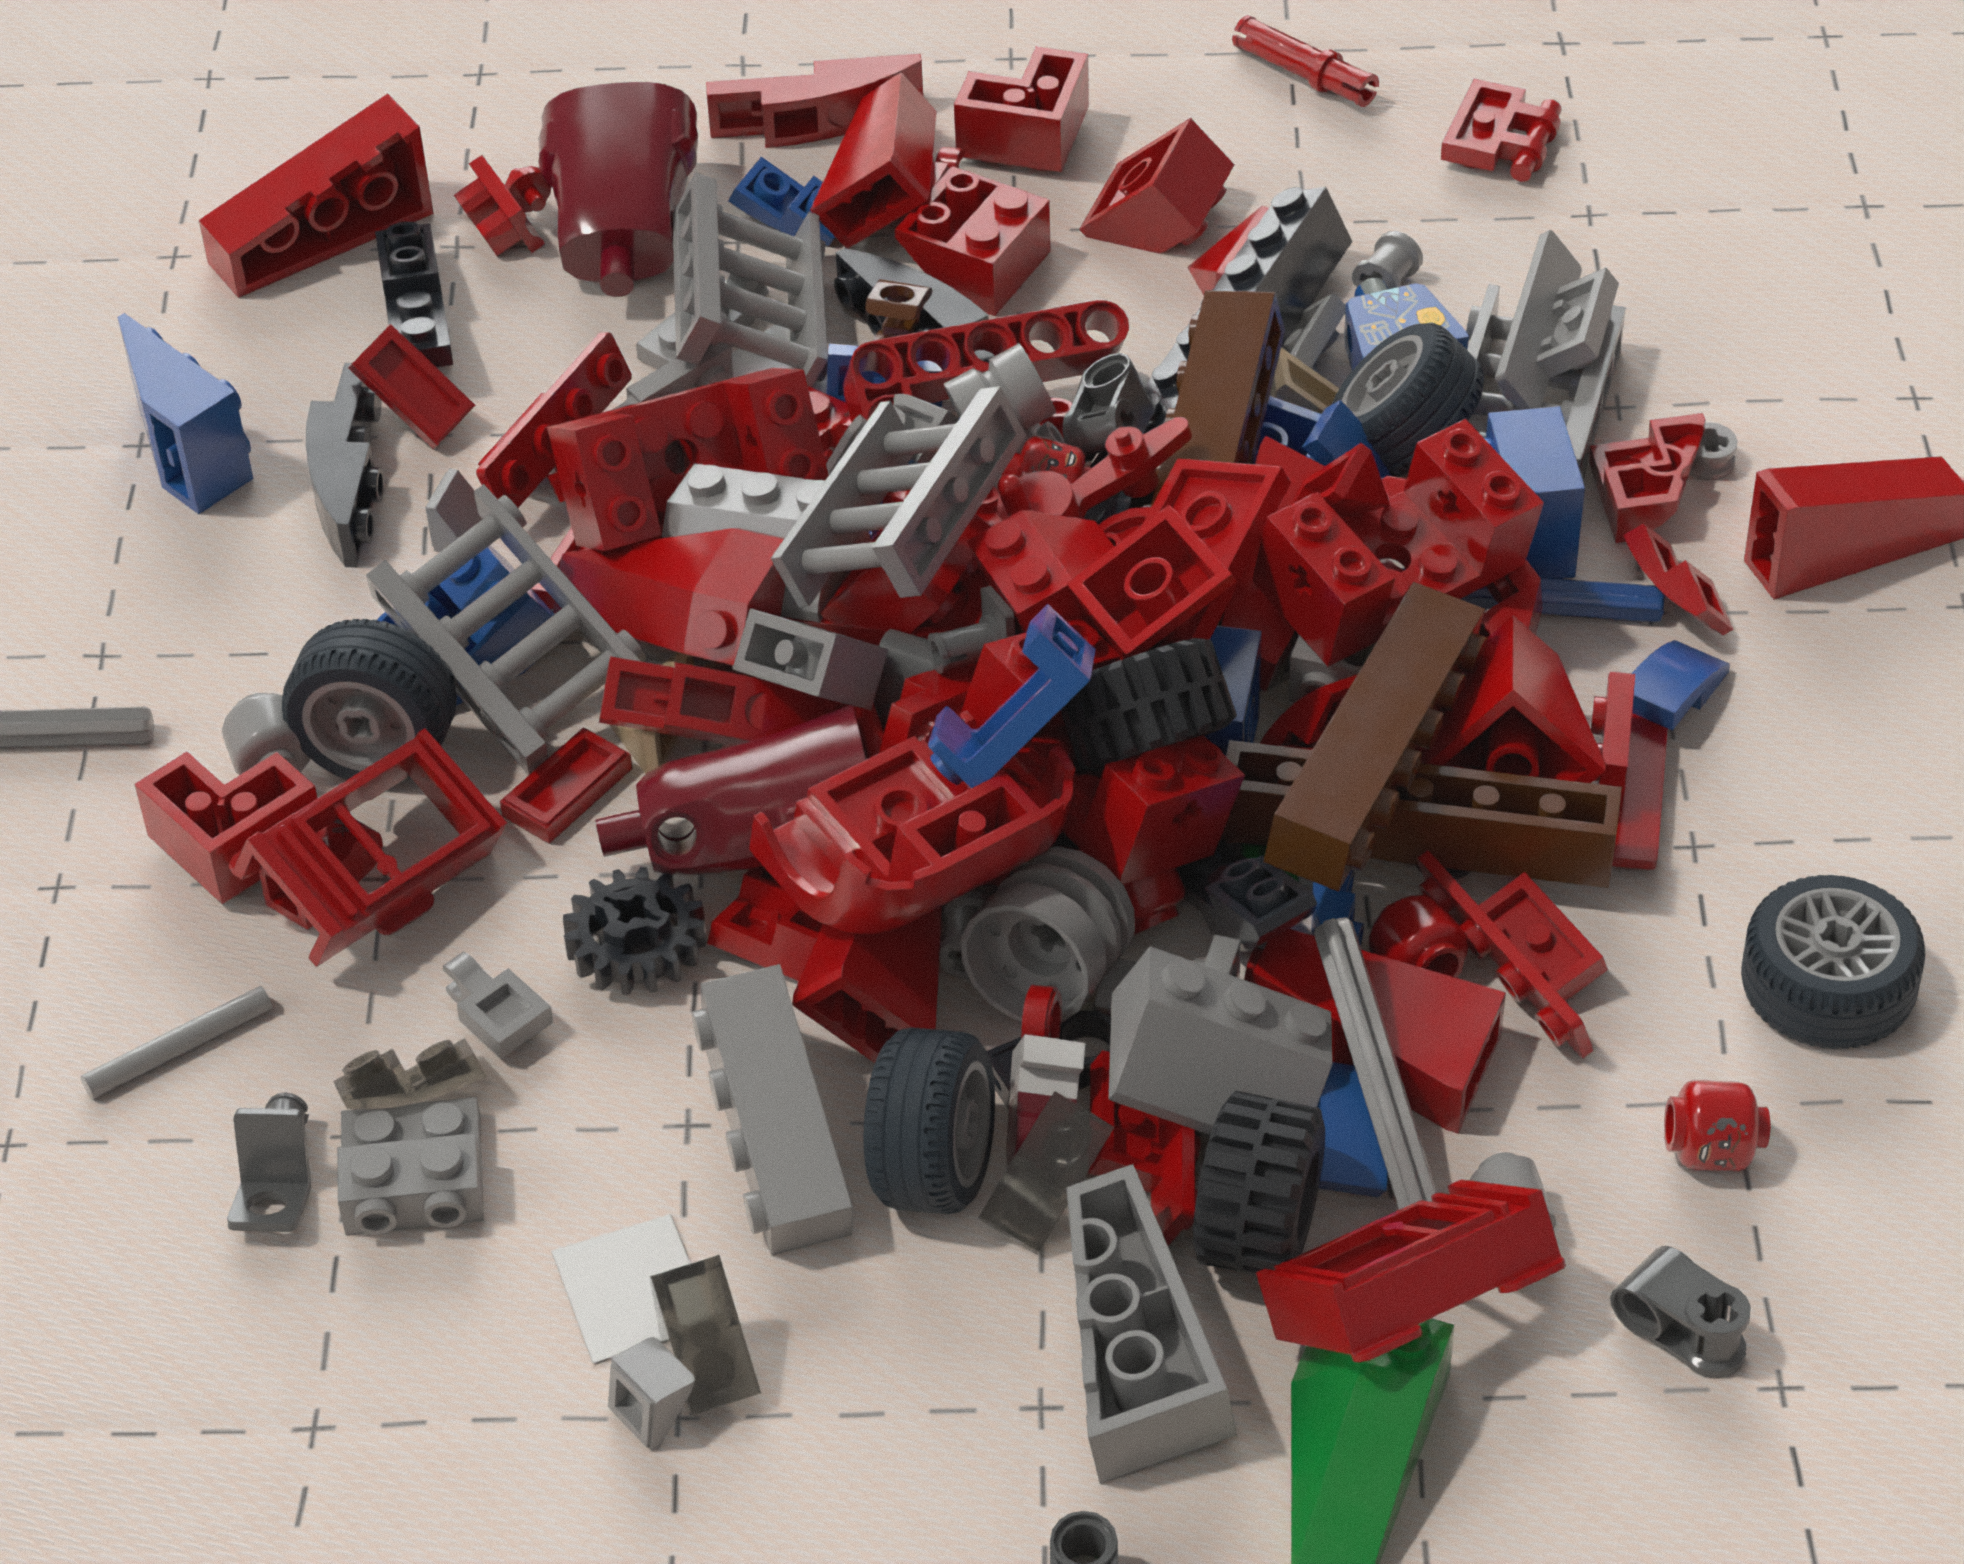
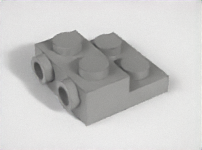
M477 1097L341 1111V1147H337L338 1205L346 1236L356 1234L380 1235L394 1230L433 1226L447 1228L461 1223L484 1221L481 1122Z

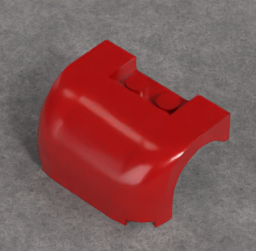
M967 710L959 714V717L970 728L978 729L975 718ZM913 736L808 788L807 797L796 802L794 820L774 830L770 820L763 812L754 815L749 850L793 901L813 919L842 932L871 936L894 931L1046 852L1065 826L1073 796L1075 767L1067 753L1059 745L1050 748L1045 773L1041 783L1036 788L1020 784L1002 768L991 779L973 788L969 787L964 781L959 785H955L944 777L932 763L930 756L934 752L928 747L927 742L924 739L919 741Z

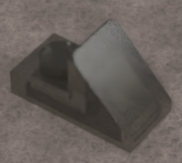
M720 1255L649 1276L661 1342L664 1346H669L670 1352L695 1378L691 1394L685 1402L689 1415H695L761 1394Z

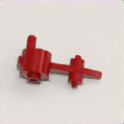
M1176 417L1145 434H1142L1135 427L1117 428L1106 439L1105 446L1108 456L1072 484L1061 474L1051 471L1032 472L1019 478L1013 474H1006L997 483V490L1000 495L997 502L998 516L1003 521L1020 510L1084 519L1088 509L1120 491L1133 498L1145 497L1158 485L1159 478L1156 468L1191 440L1192 432L1189 423L1183 417Z

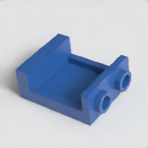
M1047 604L1029 622L1022 650L1039 669L978 729L970 728L952 709L946 706L937 715L928 742V747L934 752L930 756L934 766L955 785H959L964 781L969 787L973 788L991 779L1090 681L1096 649Z

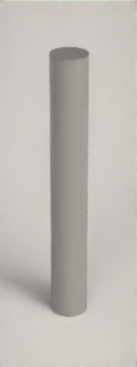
M258 986L81 1075L83 1086L90 1098L95 1099L271 1010V1001L264 988Z

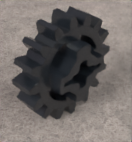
M640 867L635 878L626 879L623 872L617 869L613 870V883L604 885L596 879L589 881L590 897L573 895L571 898L573 913L563 915L565 932L563 936L567 959L575 960L577 975L580 978L595 973L597 989L604 990L613 981L621 984L622 994L630 995L635 983L644 982L645 987L650 993L656 992L658 978L665 976L677 983L682 980L680 964L696 967L699 963L697 948L706 947L707 944L705 916L702 900L694 901L693 889L689 883L674 889L673 875L662 874L657 880L649 879L647 867ZM671 918L676 922L677 927L671 925ZM593 934L599 936L600 945L594 940Z

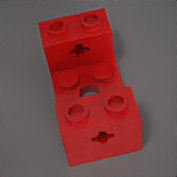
M769 368L547 427L576 546L600 551H607L661 536L660 526L664 525L667 501L694 463L825 481L829 476L804 369ZM682 439L691 449L692 460L684 472L675 474L669 470L665 463V451L671 442Z
M1467 419L1417 442L1404 491L1389 498L1391 506L1359 514L1343 521L1325 499L1316 492L1267 516L1252 581L1327 667L1376 643L1413 582L1461 599L1524 566L1544 502ZM1379 560H1396L1406 570L1399 572L1387 569Z
M1082 618L1066 621L1096 649L1092 670L1120 660L1121 655ZM1027 632L983 645L961 713L967 710L975 718L978 728L1039 669L1022 652ZM1060 710L1002 767L1015 781L1022 785L1036 788L1041 783L1045 773L1050 748L1059 745L1067 753L1075 767L1073 796L1068 817L1062 831L1084 853L1106 865L1123 885L1214 855L1245 777V774L1204 735L1106 764L1103 770L1091 771L1080 769Z

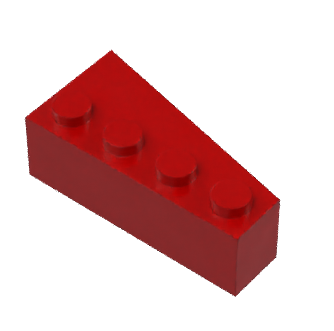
M387 93L199 219L208 264L231 291L240 298L376 239L375 231L386 230L389 226L399 222H416L434 214L420 126Z

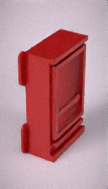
M424 728L417 733L414 739L263 833L259 831L247 838L243 849L232 856L229 869L233 875L241 880L252 876L263 868L268 872L320 933L308 957L314 966L318 967L375 929L383 935H392L427 913L435 901L432 892L491 854L507 822ZM410 776L460 835L401 873L397 868L396 859L382 851L351 815L350 811L366 801L373 800ZM337 819L344 823L377 862L378 871L391 878V880L369 894L316 834Z
M1461 1179L1447 1185L1450 1194L1435 1193L1431 1195L1432 1202L1419 1200L1274 1266L1275 1270L1263 1269L1256 1272L1276 1340L1350 1354L1353 1362H1364L1420 1337L1422 1330L1418 1324L1492 1289L1497 1288L1499 1293H1511L1566 1267L1565 1259L1560 1254L1542 1189Z

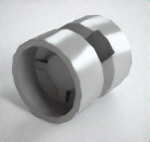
M1020 343L989 359L988 371L982 373L972 368L943 384L959 418L980 389L998 386L1002 388L1024 429H1028L1056 414L1055 407L1041 378Z

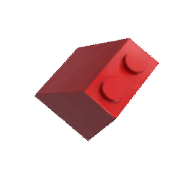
M1514 615L1487 638L1485 651L1476 671L1470 673L1464 670L1462 673L1466 675V681L1461 696L1453 711L1444 708L1441 710L1445 714L1444 720L1432 749L1429 750L1421 747L1422 759L1420 763L1590 784L1606 771V763L1559 655Z

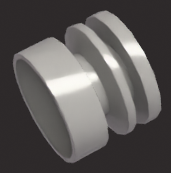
M1060 846L1050 847L1046 852L1013 868L1009 876L1004 878L999 884L996 893L991 895L969 920L961 938L962 963L976 990L991 1006L1014 1020L1022 1021L1025 998L1031 985L1057 987L1062 996V1022L1080 1011L1098 987L1102 977L1110 972L1115 961L1120 959L1126 951L1135 932L1134 907L1124 885L1106 865L1082 851Z

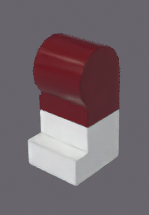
M1025 1034L1013 1050L1006 1144L1008 1167L1065 1174L1072 1148L1073 1116L1076 1114L1079 1074L1082 1072L1084 1065L1085 1043Z

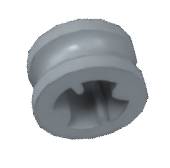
M1705 423V431L1690 475L1704 480H1717L1728 476L1733 470L1735 463L1734 454L1736 453L1738 443L1735 433L1721 424Z

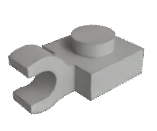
M464 951L443 965V971L454 980L446 986V992L457 1003L459 1021L500 1059L553 1023L551 1006L509 968L495 978H492L480 967L473 957Z

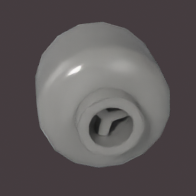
M274 693L248 695L240 700L225 717L222 735L235 772L238 775L246 772L276 752L300 773L310 762V758L301 750L298 737L283 720L282 695Z

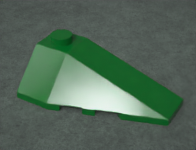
M1431 1318L1418 1324L1422 1330L1420 1337L1364 1362H1353L1350 1354L1305 1346L1291 1381V1564H1380L1450 1377L1454 1324Z

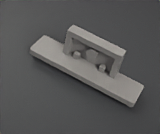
M1552 230L1544 232L1539 236L1495 375V380L1502 395L1508 401L1513 402L1519 410L1541 407L1549 378L1570 369H1583L1598 358L1619 286V282L1607 267L1580 278L1582 272L1581 265Z

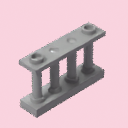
M695 172L673 212L676 359L698 365L708 346H716L721 342L791 366L792 369H804L807 385L810 387L813 386L815 381H823L827 375L828 348L822 272L825 241L820 240L819 215L808 212L796 235L791 236L723 212L722 205L717 204L716 179ZM718 234L786 257V268L724 247L723 240L718 239ZM719 270L788 293V304L725 283V277L720 275ZM721 306L789 329L790 341L727 320L726 313L721 312Z
M1489 284L1482 306L1471 307L1466 329L1470 340L1467 350L1478 360L1483 369L1484 376L1495 378L1502 355L1489 353L1493 339L1507 341L1513 318L1498 316L1500 286ZM1613 305L1598 358L1583 369H1570L1549 378L1547 387L1569 390V396L1575 397L1574 401L1564 400L1562 405L1542 402L1540 407L1560 406L1583 481L1589 463L1590 445L1595 443L1621 353L1626 307ZM1482 392L1480 402L1473 414L1488 416V413L1519 409L1503 395ZM1479 432L1483 438H1486L1485 432Z
M1000 386L980 389L955 424L906 430L891 401L880 402L770 558L799 608L809 607L831 574L840 571L882 567L900 598L922 595L1027 436ZM937 451L930 462L907 465L914 454ZM911 490L903 502L880 504L888 492ZM883 530L876 542L853 544L860 532Z
M483 484L474 491L477 511L482 518L480 522L412 574L406 570L399 575L385 559L367 573L366 578L371 596L394 623L426 641L441 656L440 658L445 661L446 668L450 669L451 675L454 678L457 695L529 776L548 759L546 742L544 741L549 736L547 729L605 684L610 656L643 662L646 660V655L640 645L627 631L622 630L618 634L615 633L523 529L527 522L517 506L505 495L497 500ZM500 538L522 564L452 619L444 616L438 620L425 605L430 600L428 593ZM540 583L562 609L495 662L490 664L484 661L478 666L464 650L469 645L467 638L536 584ZM579 628L602 654L530 710L525 706L518 711L504 695L509 691L507 683Z

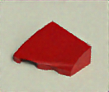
M1703 413L1650 420L1648 438L1590 445L1589 464L1616 544L1625 542L1623 535L1644 523L1652 530H1655L1677 512L1705 431L1706 419Z
M761 866L751 868L744 874L739 896L712 921L707 944L765 968L780 964L783 975L799 981L823 923L806 914L765 867Z

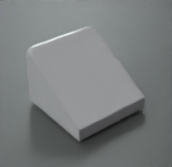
M449 468L425 507L431 543L436 552H441L482 520L477 511L474 489L459 470Z
M655 1337L647 1338L611 1358L608 1408L652 1451L661 1446L691 1394L695 1383L694 1375L659 1339Z

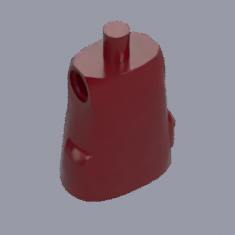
M654 82L598 84L562 92L548 101L544 107L541 116L542 129L538 138L539 169L544 181L553 188L558 206V243L563 270L576 279L600 282L601 290L609 296L623 297L632 292L634 281L666 272L674 263L673 212L684 194L688 175L691 174L697 164V111L693 101L682 90Z
M848 705L747 743L669 761L647 772L636 784L639 810L595 819L603 856L608 857L648 848L654 872L671 875L717 874L763 866L749 850L754 815L763 812L770 820L774 830L794 820L796 802L807 797L808 788L866 760L853 705ZM675 817H680L687 820L684 823L677 825H672L665 822L666 820Z

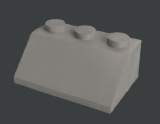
M694 463L667 501L662 538L729 528H742L785 538L825 481ZM869 531L860 532L853 544L869 543L871 540ZM849 571L833 572L809 607L799 608L789 589L785 586L781 617L820 623L823 618L820 613Z
M1151 946L1112 992L1109 1100L1209 1135L1212 1133L1220 1109L1236 1090L1317 1107L1332 1066L1331 1011Z

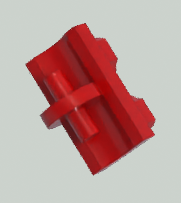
M483 155L470 162L469 165L478 178L455 193L454 197L495 255L499 256L521 240L531 253L542 247L545 242L525 214L526 212L541 211L546 206V201L551 194L552 187L544 181L540 169L534 166L515 168L509 173V177L504 184Z

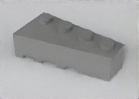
M780 964L700 983L702 1009L691 1012L694 1032L700 1051L706 1050L712 1069L708 1071L715 1106L717 1111L725 1110L731 1131L726 1132V1141L734 1171L744 1170L751 1191L743 1193V1199L752 1233L764 1232L771 1255L852 1235V1203Z
M1132 1164L1066 1187L1072 1257L1076 1278L1077 1316L1081 1335L1083 1358L1081 1362L1087 1404L1088 1440L1099 1483L1113 1480L1236 1436L1237 1433L1227 1386L1134 1165Z

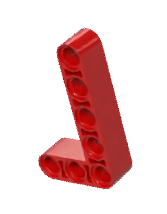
M1095 300L866 342L854 351L843 383L844 396L851 422L858 415H861L868 421L880 402L891 401L892 405H894L895 394H907L928 403L950 400L944 388V383L972 368L982 373L988 371L989 363L980 360L974 353L978 350H985L996 356L1020 343L1042 382L1083 375L1084 370H1087L1094 362L1105 356L1120 352L1129 331L1128 317L1117 304L1107 300ZM1097 330L1108 337L1109 342L1093 340L1087 331ZM1041 340L1047 342L1054 352H1041L1032 346L1031 341ZM917 362H934L941 368L942 372H926ZM864 371L877 372L884 377L886 382L873 384L866 381L860 373Z

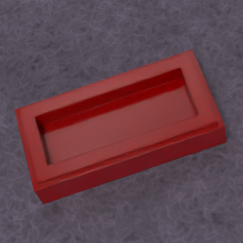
M392 324L348 367L356 377L433 450L476 406Z
M583 727L499 801L502 817L550 844L633 769L631 754Z

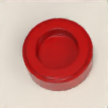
M1031 985L1028 989L1023 1008L1021 1038L1026 1034L1059 1039L1062 1022V996L1060 991H1058L1057 987Z

